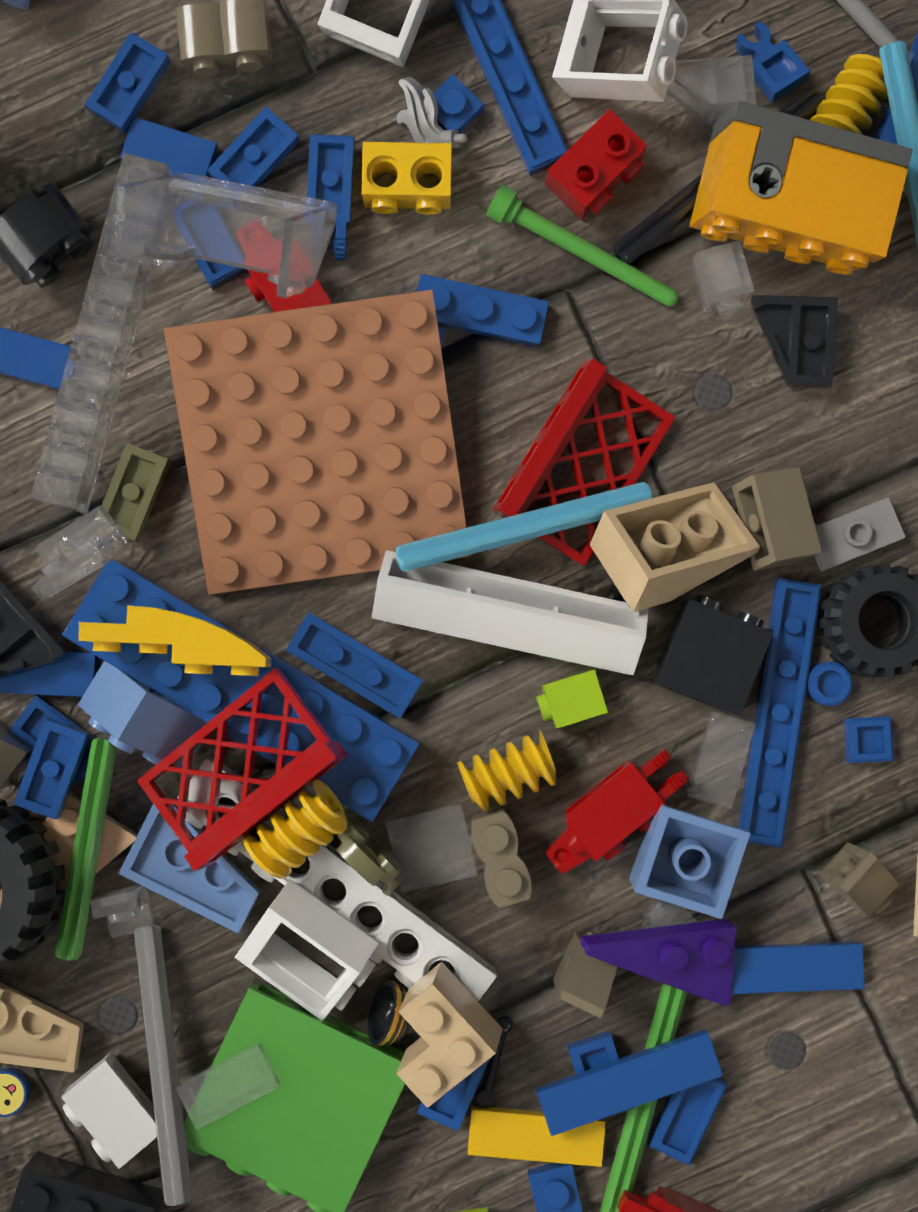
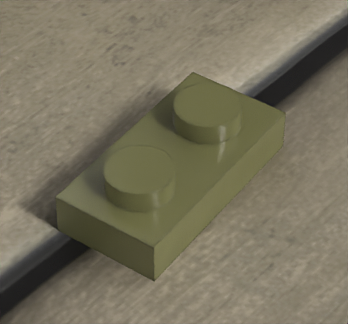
M126 443L94 525L139 542L171 461Z

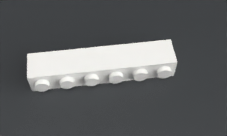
M386 550L377 580L372 618L634 675L646 639L649 608L632 612L626 602L443 562L405 572L401 571L398 565L396 552Z

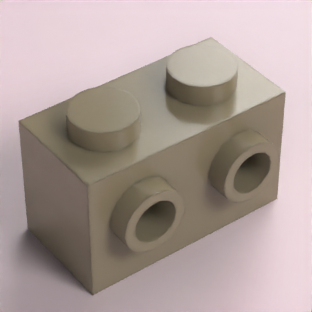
M800 467L753 474L732 486L740 519L760 546L758 553L750 557L753 571L799 563L822 553L819 543V530L814 524L808 501L809 492L807 485L803 481Z

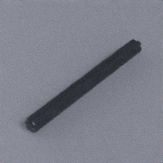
M810 87L779 112L809 120L817 114V107L824 98L814 87ZM702 174L617 241L613 246V252L616 257L630 265L692 215Z

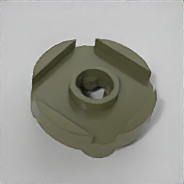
M352 816L348 820L347 829L341 834H336L342 842L336 850L373 887L381 880L385 884L382 893L390 896L402 883L399 874L403 865L386 848L379 852L368 841V838L371 836L370 832Z

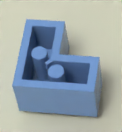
M106 661L103 662L78 703V706L91 716L88 723L100 732L109 735L108 741L130 754L137 748L144 752L142 754L144 758L155 765L207 724L204 720ZM199 744L196 748H194L193 757H194V755L196 754V752H197V750L199 749V747H200L201 744ZM183 758L175 766H182Z

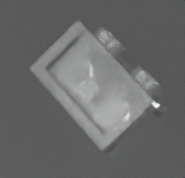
M98 506L44 539L36 546L37 552L46 564L40 568L44 575L31 588L43 602L109 563L129 539L103 506Z

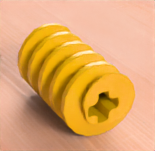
M868 54L850 56L844 63V70L836 76L835 85H832L827 91L826 100L819 104L817 114L810 120L863 135L860 130H868L873 124L869 115L879 114L882 109L879 101L888 99L881 59Z
M539 730L538 745L528 735L522 737V751H519L512 742L506 743V757L504 758L495 748L490 749L488 764L479 755H474L473 770L469 771L462 761L457 762L472 803L475 802L484 812L489 811L490 796H493L501 806L505 805L506 790L508 789L517 799L522 798L523 783H526L534 793L539 791V777L543 776L551 786L556 785V769L541 730Z
M314 780L312 782L317 796L314 797L304 789L298 793L303 805L302 808L292 801L284 804L285 811L289 816L288 819L278 812L270 816L275 828L274 830L264 823L258 825L256 829L261 839L260 841L251 834L243 837V844L251 858L269 875L278 879H285L292 873V867H300L306 861V856H314L319 851L320 845L329 844L333 840L334 834H341L347 829L348 821L340 801L322 781Z

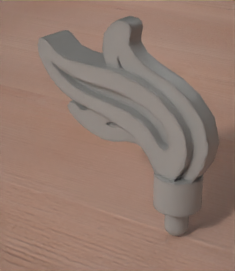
M412 77L399 80V85L404 90L407 109L401 110L397 114L396 120L399 124L405 123L416 143H451L452 148H457L460 143L467 141L465 134H459L457 130H443L438 125V106L435 96L429 88L423 89L420 83Z

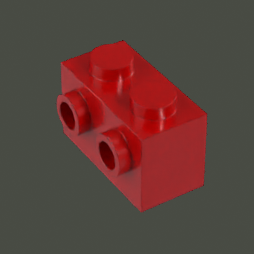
M609 109L547 170L545 185L582 221L591 211L595 215L599 214L614 197L611 191L621 181L627 185L638 176L645 167L642 160L647 145Z

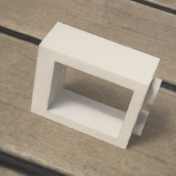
M326 0L317 24L324 35L403 68L430 1H412L397 38L344 16L349 0Z
M574 0L552 78L570 97L664 102L668 85L673 82L675 77V60L680 42L684 41L687 34V17L675 0ZM605 26L656 27L643 74L593 73Z
M289 879L234 958L323 1021L333 1007L340 1011L345 1007L356 990V987L351 985L352 983L360 987L376 965L369 958L379 943ZM283 923L343 966L345 969L340 976L335 978L277 936L274 932L279 925Z

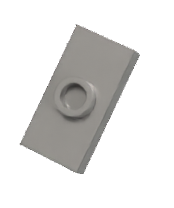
M887 497L818 525L819 543L822 553L814 557L820 571H824L906 538L890 498Z

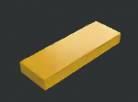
M471 1105L467 1153L473 1156L602 1167L606 1121L604 1118L551 1136L542 1111L497 1107L482 1108Z

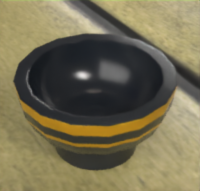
M386 980L380 985L370 1007L368 1035L373 1045L389 1046L396 1044L403 1037L413 1038L417 1034L413 1027L398 1012L407 990L401 984L392 980Z

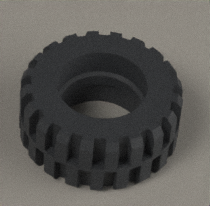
M0 799V881L2 885L0 969L25 957V954L35 950L45 940L44 934L53 930L59 919L58 914L53 912V910L64 904L66 893L64 890L58 889V882L66 879L64 865L54 867L51 858L52 855L60 853V850L55 840L47 842L43 836L48 829L39 819L31 822L26 820L29 816L28 810L17 805L7 807L6 801Z

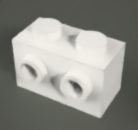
M112 1052L70 1085L61 1097L65 1102L63 1110L70 1121L77 1127L84 1125L94 1138L91 1143L96 1153L107 1163L112 1160L118 1169L157 1137L154 1104Z

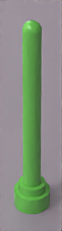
M502 184L498 189L486 213L487 217L500 224L504 221L512 224L514 221L666 306H674L678 302L679 296L674 289L522 205L523 200L517 197L518 192Z

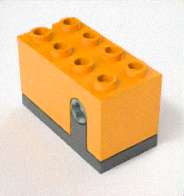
M738 101L714 123L711 142L709 143L689 225L691 228L701 230L702 237L713 241H726L727 237L743 241V247L754 252L766 253L769 252V249L785 253V259L796 263L809 264L811 260L827 264L826 270L842 275H850L853 271L860 268H867L869 262L874 263L887 256L908 171L906 168L909 167L913 149L743 101Z

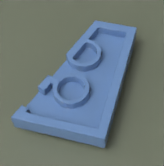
M153 804L118 874L239 934L261 890L225 854L212 865L194 871L184 858L188 851ZM172 805V807H173V808L175 809V811L177 812V806H176V805ZM185 820V825L195 838L202 833L199 828Z

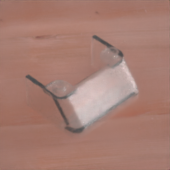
M173 173L118 185L114 261L123 263L146 256L152 258V264L173 268L179 267V263L182 260L197 258L268 273V280L277 284V296L287 298L294 294H302L305 289L314 285L336 225L338 205L325 200L184 173Z

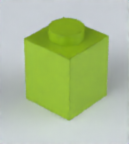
M595 669L541 685L543 694L536 696L543 721L552 720L553 727L556 729L608 713Z

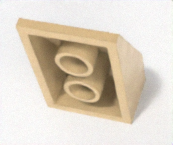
M714 482L605 510L590 543L592 550L632 612L670 602L753 556L760 549L759 544Z

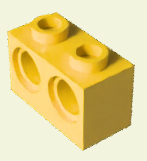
M363 142L362 199L364 208H372L373 212L379 214H393L398 212V208L415 209L417 213L424 215H435L441 213L442 209H451V143ZM382 173H391L397 178L396 182L389 187H380L374 183V180ZM428 173L437 175L441 180L433 188L422 187L417 181L422 175Z

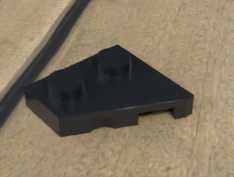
M752 295L751 307L786 387L831 389L838 297Z

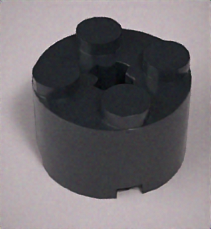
M54 184L43 186L48 194L38 198L32 191L14 203L0 216V258L23 285L35 282L40 288L50 285L61 274V271L58 269L59 265L70 256L74 260L80 259L94 246V242L89 238L92 228Z

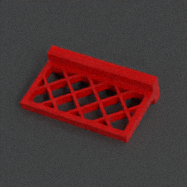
M591 358L583 362L491 511L502 518L525 513L534 500L548 497L550 506L557 504L555 495L578 490L579 498L587 497L585 488L607 483L610 491L616 489L615 481L624 480L620 488L635 484L674 421L675 416L605 371L607 367L595 359ZM604 384L618 392L622 411L600 416L596 397ZM628 400L639 407L630 409ZM591 408L593 418L583 420L586 413ZM646 411L660 420L650 437L636 439L631 414ZM623 416L629 442L607 446L602 420ZM594 423L599 448L577 453L573 436L580 425ZM647 442L640 453L638 444ZM568 444L570 455L560 457ZM630 446L634 465L629 473L614 477L608 451ZM601 453L606 479L584 483L579 458ZM571 460L577 485L554 490L550 474L556 463ZM545 482L547 492L537 494ZM593 522L585 524L588 540L580 553L566 544L563 530L556 532L557 538L551 534L537 538L579 565L585 566L594 552L590 543L599 522L595 528Z
M274 668L145 773L137 782L186 848L188 853L184 858L192 869L197 871L216 862L241 842L243 837L251 834L258 825L266 822L273 813L281 810L284 804L295 799L299 792L310 787L314 780L320 779L349 754L338 740H332L280 668ZM274 683L285 696L283 715L261 712L263 692ZM252 702L251 711L242 710ZM292 707L299 717H292ZM235 715L251 717L248 743L226 740L228 721ZM260 718L282 721L279 748L257 745ZM290 724H305L317 741L304 751L288 749ZM218 730L217 739L208 738L210 735H212L215 731ZM201 743L216 745L213 771L192 768L194 748ZM225 747L247 750L244 775L222 772ZM256 751L278 754L276 774L270 779L253 777ZM287 755L296 757L286 765ZM183 758V765L175 766ZM166 771L181 773L179 798L165 797L154 781ZM191 775L212 778L209 803L188 800ZM221 779L243 782L241 802L235 807L218 805ZM252 784L261 785L251 793ZM172 805H178L177 812ZM187 807L208 810L206 830L196 838L185 825ZM217 812L226 813L217 820Z

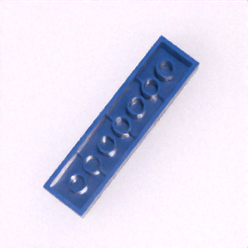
M109 558L62 634L64 637L207 723L274 668H280L332 740H338L349 754L318 780L322 781L333 791L341 804L371 822L375 819L421 742L125 563ZM127 605L152 607L187 614L212 622L251 642L272 658L271 667H259V676L231 675V666L213 665V674L184 673L185 664L172 663V645H168L167 654L139 653V644L121 643V652L93 651V642L78 641L79 622L126 624ZM275 683L263 692L261 712L283 715L285 696ZM252 702L242 710L251 711ZM292 707V717H299ZM235 715L228 721L227 735L238 742L248 743L251 717ZM260 718L257 745L279 748L282 721ZM290 724L288 749L304 751L317 741L305 724ZM256 751L277 764L278 754ZM287 755L286 765L296 757Z

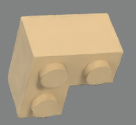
M442 962L408 989L398 1012L421 1037L406 1049L396 1074L428 1108L496 1054L503 1029Z

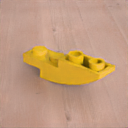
M127 605L126 624L79 622L78 641L93 642V651L121 652V643L139 644V653L167 654L168 645H172V663L185 664L184 673L213 674V665L231 666V675L259 676V667H271L272 658L251 642L212 622L187 614L152 607Z

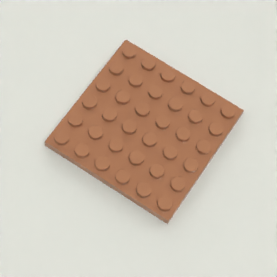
M433 289L164 328L208 595L380 570L386 550L396 552L398 545L467 528ZM467 555V556H463V557H459V558L471 557V555Z

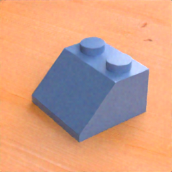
M661 804L649 829L646 830L642 837L629 877L634 892L722 919L751 833L735 826Z

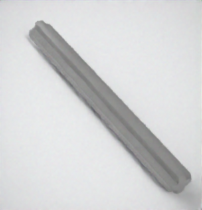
M149 925L135 929L134 937L164 1202L167 1206H177L190 1202L193 1196L162 932L160 926Z

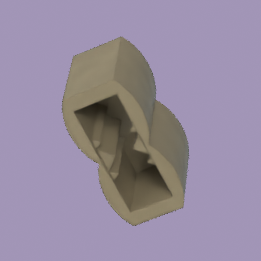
M228 0L221 3H194L176 8L181 61L187 72H193L198 77L216 76L220 73V70L228 67H237V70L241 72H256L261 70L263 65L273 62L268 10L264 0Z
M503 807L473 815L471 819L472 842L476 853L484 862L485 885L491 900L498 908L529 900L531 897V879L526 864L518 853V837L511 817Z

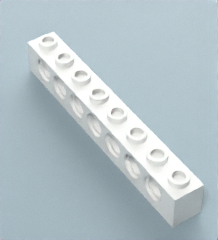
M215 757L206 758L199 769L213 771ZM223 763V773L237 774ZM194 775L190 780L188 800L209 803L212 778ZM221 779L219 799L221 797H228L236 805L240 803L243 782ZM253 785L251 788V793L257 789ZM187 807L186 821L199 829L204 825L206 826L208 810ZM284 808L278 811L286 819L289 818ZM271 818L264 822V824H267L271 829H275L271 822ZM243 840L228 851L235 856L241 852L254 862L251 866L252 870L268 882L272 883L277 879L283 885H286L289 879H291L377 941L379 944L369 959L378 964L382 960L386 961L397 970L394 974L395 977L408 988L429 972V967L438 960H445L454 967L453 975L477 1001L481 999L497 977L496 967L393 891L390 896L383 894L384 883L379 881L374 887L344 860L337 852V848L330 843L320 845L319 851L314 856H307L310 861L308 872L297 874L292 871L285 879H278L264 871L251 858L243 844ZM331 878L340 880L345 885L346 896L340 900L327 898L322 890L323 882ZM364 906L376 907L382 914V922L375 927L363 925L358 918L359 909ZM401 933H409L417 939L419 946L414 952L404 954L395 948L393 944L394 938Z

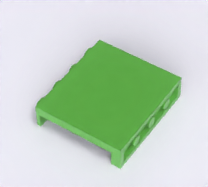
M254 979L184 1122L187 1148L198 1155L209 1156L212 1154L226 1161V1166L237 1174L243 1176L253 1174L267 1181V1186L278 1194L289 1196L292 1193L306 1200L307 1205L315 1212H345L405 1085L396 1074L405 1051L393 1045H373L369 1040L368 1033L329 1014L321 1021L283 992Z

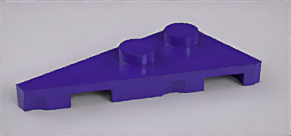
M729 919L581 936V946L584 948L586 955L718 1004L724 1006L731 1005L736 926Z

